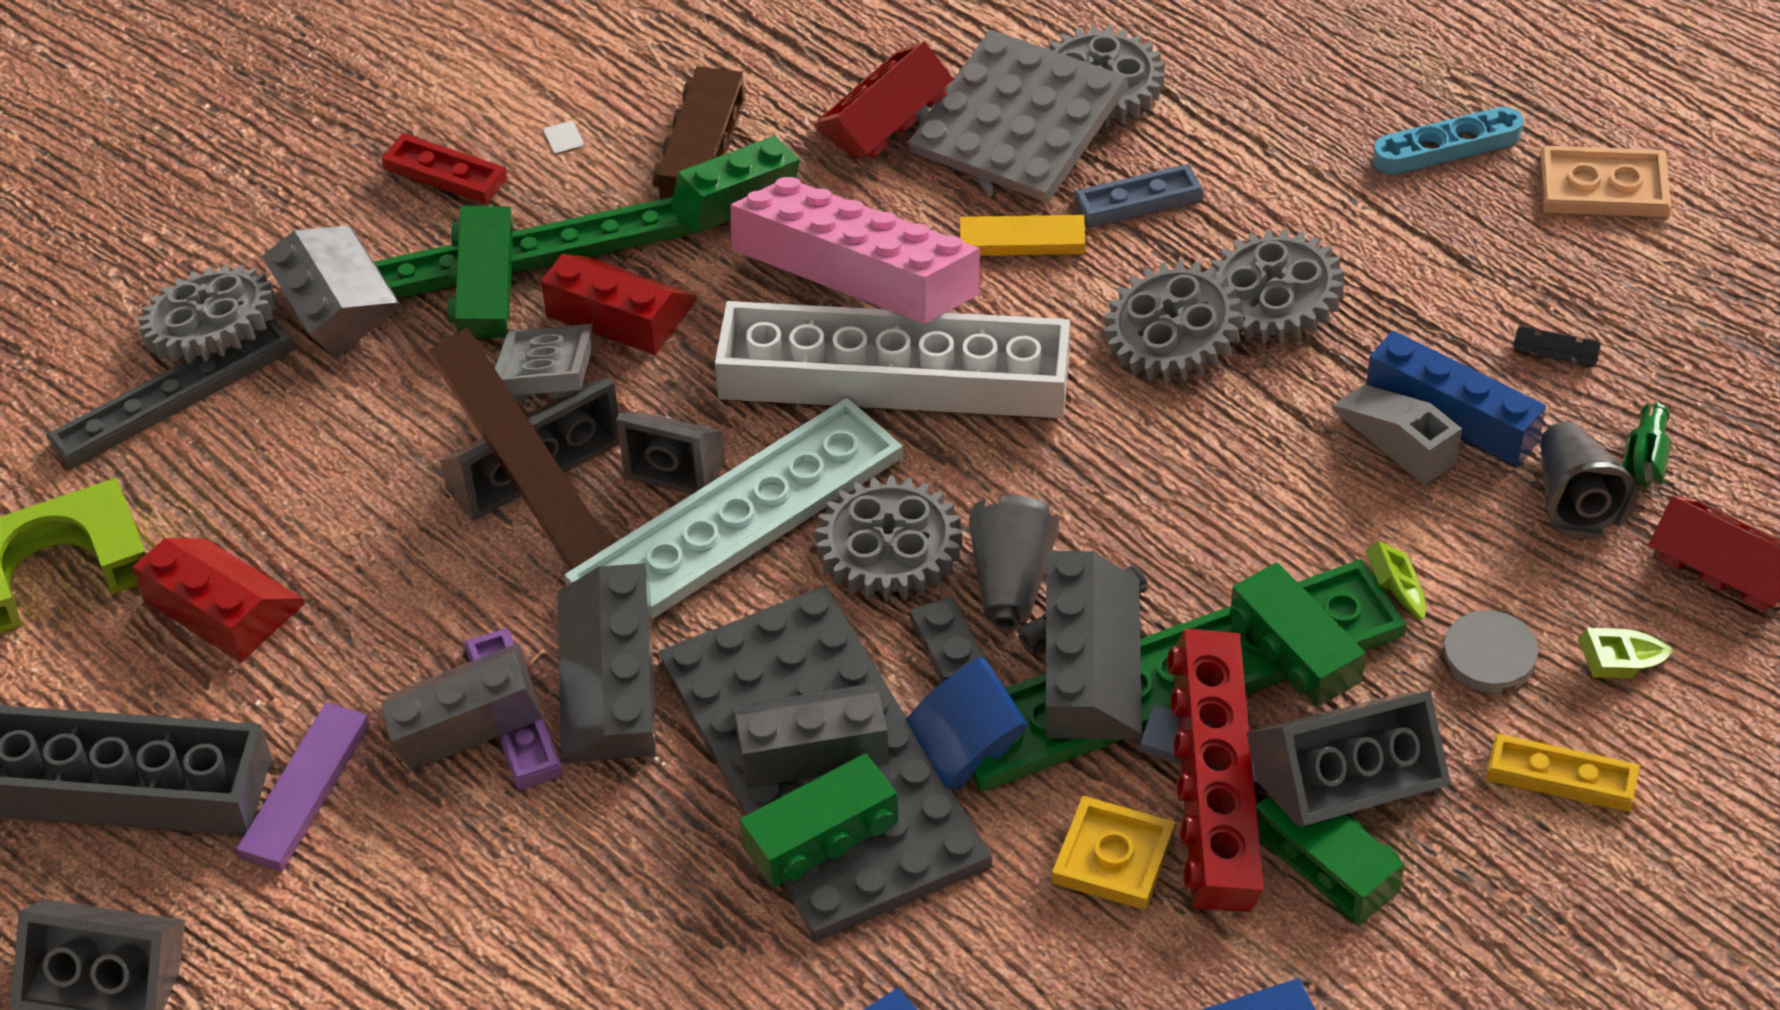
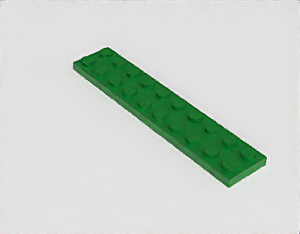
M1362 559L1298 581L1300 586L1364 651L1405 636V621ZM1231 606L1140 639L1142 733L1145 731L1154 704L1170 709L1171 693L1175 684L1174 675H1169L1167 672V656L1170 647L1176 646L1184 629L1240 633L1245 694L1284 681L1288 677L1275 663H1269L1264 658L1259 646L1246 632L1242 633L1234 626L1229 614ZM1046 673L1005 687V690L1028 726L1001 759L987 756L971 777L981 793L1124 739H1046Z

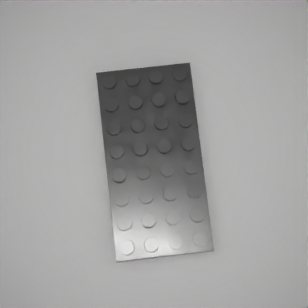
M826 585L658 651L660 665L744 816L821 776L747 788L732 706L866 684H873L878 690L887 726L889 765L877 767L897 792L899 821L894 823L885 833L878 836L872 835L851 846L842 856L829 858L810 868L799 879L782 883L815 943L992 867V855L952 790L946 788L911 730L906 720V715Z

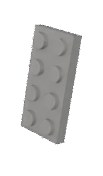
M593 324L508 331L495 370L516 402L529 399L531 394L548 393L549 397L563 398L573 395L575 390H581L594 343Z

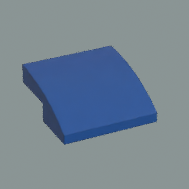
M980 657L959 669L937 686L906 718L918 743L945 787L956 790L961 789L987 756L1001 759L1028 726L986 659Z

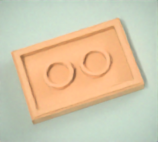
M1541 146L1540 169L1543 213L1669 218L1671 199L1666 150Z

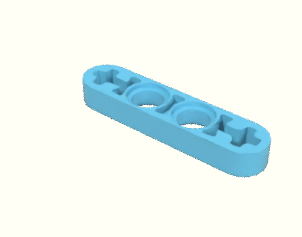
M1497 107L1388 134L1376 141L1373 163L1379 171L1392 175L1508 147L1520 140L1524 119L1522 114L1513 108ZM1467 132L1474 134L1477 138L1463 139L1457 134ZM1434 142L1440 147L1429 149L1422 147L1420 143Z

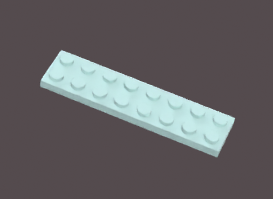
M846 397L564 574L566 586L599 566L646 563L651 591V617L653 619L826 508L828 501H837L840 490L849 493L854 490L855 482L862 485L871 477L876 476L903 458V446Z

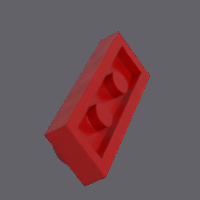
M404 133L399 136L381 157L383 170L486 205L508 179L506 167Z

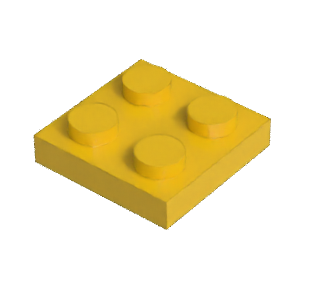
M1082 796L1053 868L1052 884L1146 910L1173 840L1176 822Z

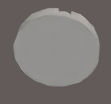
M1485 610L1466 614L1458 618L1447 630L1442 654L1444 662H1447L1450 667V673L1456 681L1472 690L1493 694L1502 693L1503 688L1514 686V689L1524 685L1534 674L1539 648L1535 635L1524 622L1507 613Z

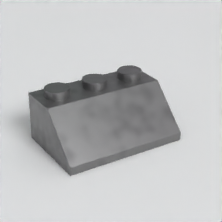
M350 226L294 230L262 255L308 334L335 359L402 307Z
M519 643L390 693L382 703L390 740L410 771L543 719L523 650Z
M873 684L732 706L747 788L823 776L867 753L876 766L889 765L887 726L880 695Z
M43 899L20 910L10 1009L164 1010L181 967L185 920Z

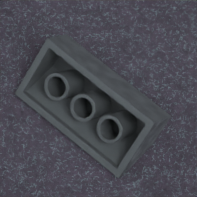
M610 377L591 381L583 385L581 390H575L573 395L558 398L526 415L563 473L620 444L616 422L619 412L615 384ZM483 438L440 460L446 490L472 521L521 496Z
M1047 551L1046 739L1142 740L1139 579L1094 551Z
M646 563L599 566L558 591L562 763L657 756L651 591Z
M1431 690L1391 695L1246 732L1256 781L1297 826L1309 825L1451 785Z

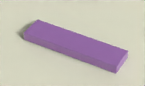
M505 628L464 641V645L471 662L514 645L509 629ZM543 719L498 737L517 791L563 776L560 762Z
M325 702L236 850L239 859L283 872L368 729L370 722L367 714Z

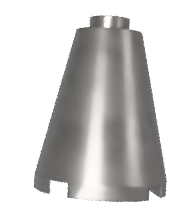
M1564 421L1549 427L1541 437L1540 447L1547 514L1557 530L1563 535L1575 539H1594L1603 536L1601 530L1608 528L1614 523L1617 528L1624 524L1635 510L1638 499L1637 487L1630 472L1578 424Z
M1006 495L999 496L998 504L985 506L986 499L976 503L970 510L969 528L984 616L998 628L1014 629L1030 618L1047 568V551L1053 550L1059 532L1060 517L1057 513L1054 517L1049 514V505L1042 501L1028 497Z

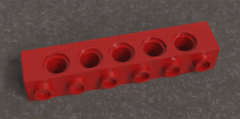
M1184 629L1176 646L1170 647L1167 656V672L1169 675H1174L1175 684L1171 693L1170 712L1172 716L1178 717V729L1173 743L1174 756L1181 760V772L1177 780V798L1179 801H1184L1185 810L1180 826L1181 843L1187 845L1188 859L1185 863L1183 876L1184 886L1186 889H1191L1192 908L1250 913L1264 891L1252 757L1246 732H1249L1240 633ZM1204 723L1211 725L1213 728L1208 727ZM1207 765L1213 766L1216 770L1209 768ZM1210 807L1217 809L1221 814L1214 812ZM1213 850L1220 852L1225 856V858L1219 857L1213 852Z

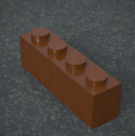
M696 66L691 82L685 83L682 108H676L674 112L672 135H666L663 144L662 162H657L653 171L654 187H659L660 199L673 197L679 171L728 153L746 102L742 71Z

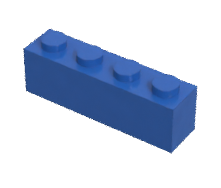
M1394 330L1390 332L1369 357L1366 385L1431 403L1462 428L1461 440L1515 467L1522 463L1540 441L1546 405Z

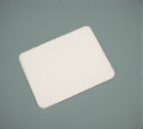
M574 121L564 122L543 129L554 153L584 145Z

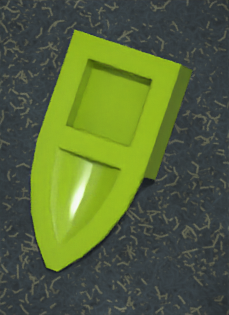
M1378 540L1365 551L1372 567L1370 572L1383 591H1391L1397 601L1411 616L1422 620L1426 614L1425 597L1408 555Z
M1586 628L1578 637L1593 678H1633L1640 669H1647L1661 664L1673 652L1672 648L1661 640L1645 633L1628 629Z

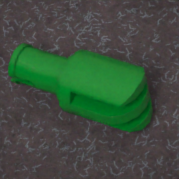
M1650 403L1642 407L1639 426L1629 432L1622 455L1621 465L1630 472L1634 480L1636 477L1638 485L1641 487L1651 486L1654 479L1656 484L1662 485L1665 479L1671 451V440L1665 434L1670 412L1666 406L1660 403H1654L1651 416H1649L1651 410Z

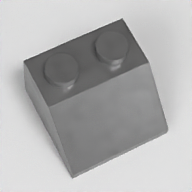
M641 411L619 413L616 418L624 477L626 479L691 495L716 480L725 462L722 431L704 425L699 426Z

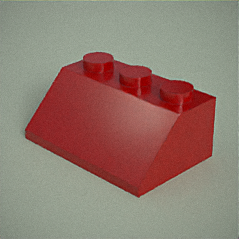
M925 41L899 49L816 120L813 126L853 158L867 155L873 158L890 144L886 138L894 131L898 130L901 133L918 120V116L915 113L925 104L930 108L947 95V91L944 88L954 78Z
M562 254L540 281L546 317L571 326L593 324L594 334L653 355L659 352L697 301L696 294L586 256Z
M1672 496L1648 546L1660 551L1657 559L1679 570H1682L1685 564L1701 571L1698 579L1717 589L1724 591L1726 585L1742 591L1743 594L1740 600L1757 609L1767 611L1769 605L1780 607V540L1693 498Z
M164 538L132 566L143 600L241 663L305 604L302 597L205 538Z

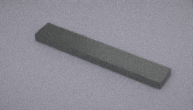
M274 319L265 321L267 329L254 330L256 339L241 340L242 348L236 349L230 346L226 348L225 356H220L218 352L211 353L208 361H204L202 355L196 356L191 363L185 361L46 434L48 443L70 470L294 351L293 340Z

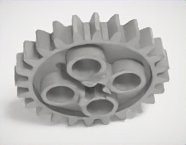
M1091 26L1090 33L1088 34L1077 28L1075 37L1072 38L1063 33L1061 34V43L1056 41L1049 42V50L1127 76L1129 87L1105 120V126H1109L1110 119L1114 117L1122 124L1125 123L1126 114L1128 113L1133 117L1139 118L1140 108L1150 111L1152 109V101L1160 100V91L1164 90L1165 64L1160 62L1161 53L1153 52V43L1141 44V35L1138 34L1132 38H1127V29H1123L1118 35L1113 34L1111 26H1108L1104 33H1099L1095 26Z
M1267 229L1263 239H1258L1256 235L1250 233L1249 243L1244 244L1236 239L1233 241L1234 252L1222 249L1221 260H1212L1211 262L1212 267L1215 268L1217 278L1226 275L1229 286H1235L1237 289L1238 298L1241 299L1244 313L1242 314L1244 328L1242 329L1244 330L1246 341H1249L1255 334H1260L1262 344H1266L1271 335H1276L1281 344L1284 343L1286 334L1292 333L1297 340H1300L1302 329L1306 328L1316 333L1317 321L1328 324L1330 322V312H1338L1339 300L1344 299L1343 269H1340L1339 257H1332V248L1330 246L1320 249V240L1317 237L1306 243L1304 232L1297 234L1294 239L1289 238L1287 229H1284L1279 237H1273L1270 229Z
M1182 260L1177 262L1174 270H1169L1165 262L1160 265V272L1156 274L1149 268H1145V278L1143 280L1133 276L1129 277L1132 288L1118 287L1117 292L1120 300H1109L1108 302L1111 312L1104 314L1107 326L1104 328L1112 356H1118L1121 367L1130 365L1132 375L1134 376L1140 374L1145 369L1148 381H1152L1158 373H1163L1165 383L1170 382L1173 373H1179L1181 379L1187 381L1188 371L1192 369L1199 375H1204L1203 364L1209 363L1218 367L1217 354L1230 356L1232 354L1230 343H1238L1240 341L1238 330L1244 328L1242 318L1244 313L1236 287L1229 286L1226 275L1217 278L1214 267H1210L1202 273L1199 262H1195L1189 270L1184 269Z
M224 265L218 272H213L211 267H207L203 275H198L193 271L190 272V279L186 281L179 278L174 279L176 286L173 288H160L163 295L149 298L151 306L142 307L141 310L144 316L139 317L138 321L141 326L139 331L145 345L148 346L151 354L157 352L159 359L169 356L171 362L175 363L184 356L186 362L191 363L196 356L202 355L203 360L208 361L211 353L218 352L220 356H225L226 348L232 346L240 349L242 348L241 340H255L254 330H266L265 321L274 319L272 310L277 309L276 297L265 274L258 275L255 268L245 272L243 265H239L230 271L228 265Z
M894 475L889 476L886 485H880L875 477H871V487L865 489L861 484L855 482L854 494L851 495L840 490L838 492L839 503L831 501L826 503L827 514L819 515V528H816L815 531L818 560H823L825 573L833 572L836 585L848 580V592L850 594H853L862 587L865 588V595L868 600L876 591L882 592L883 599L887 602L890 600L892 592L896 591L899 592L904 600H907L908 589L914 588L923 595L926 593L925 582L928 581L937 586L941 585V573L951 575L953 573L952 562L960 560V547H963L961 518L959 515H954L953 502L944 503L942 491L929 496V483H924L915 489L913 488L911 477H908L902 485H896Z

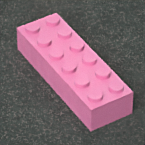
M793 177L780 178L774 184L760 191L750 192L747 197L730 204L731 247L733 251L917 322L926 324L979 295L980 248L963 242L959 237L945 236L929 230V227L926 225L912 224L896 218V215L893 213L879 212L864 206L860 201L846 200L833 195L827 189H816L802 184L800 180Z

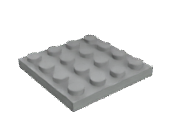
M989 29L954 80L947 87V95L934 105L908 141L910 152L1048 203L1129 87L1127 76Z

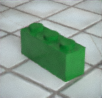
M772 136L681 170L677 174L671 210L695 234L731 220L730 204L747 197L750 192L760 191L774 184L780 178H796L800 159L776 136Z
M460 206L459 222H452L451 227L452 247H458V259H450V284H456V296L448 297V321L456 322L457 332L467 327L474 338H506L510 325L513 247L511 206Z
M1278 562L1232 586L1229 614L1234 626L1240 632H1246L1259 646L1264 658L1269 663H1275L1287 675L1291 686L1297 693L1305 695L1316 707H1319L1362 682L1366 652Z
M867 753L742 817L740 819L743 848L771 887L775 888L786 881L799 879L810 868L829 858L842 856L851 846L866 838L885 833L894 823L899 821L897 792Z
M1270 795L1256 805L1259 841L1359 926L1400 892L1405 864L1391 847L1381 845L1370 836L1353 816L1341 815L1309 825L1297 826Z

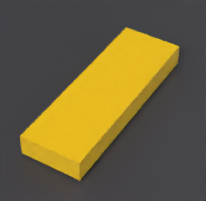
M1084 215L960 217V238L967 244L979 247L980 256L1085 254Z
M1496 733L1486 781L1631 813L1640 764Z

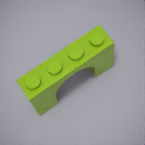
M117 477L0 517V634L23 626L11 592V580L20 563L40 549L61 544L76 545L87 549L99 561L111 595L139 586L132 566L142 559L146 552Z

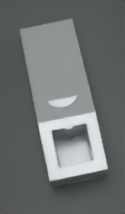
M1363 385L1332 405L1334 412L1424 486L1457 464L1462 428L1431 403Z

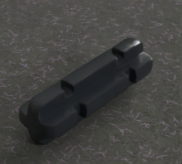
M1525 326L1518 327L1516 331L1514 350L1531 354V350L1538 351V356L1572 362V358L1579 359V364L1589 366L1596 365L1598 361L1600 342L1597 340L1583 338V342L1576 341V336L1545 330L1538 334L1535 333V328Z

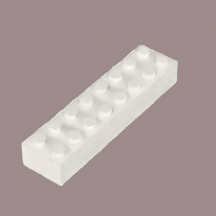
M727 301L715 359L718 399L834 406L848 397L858 407L1064 418L1070 356V319L944 313L923 324L886 309Z

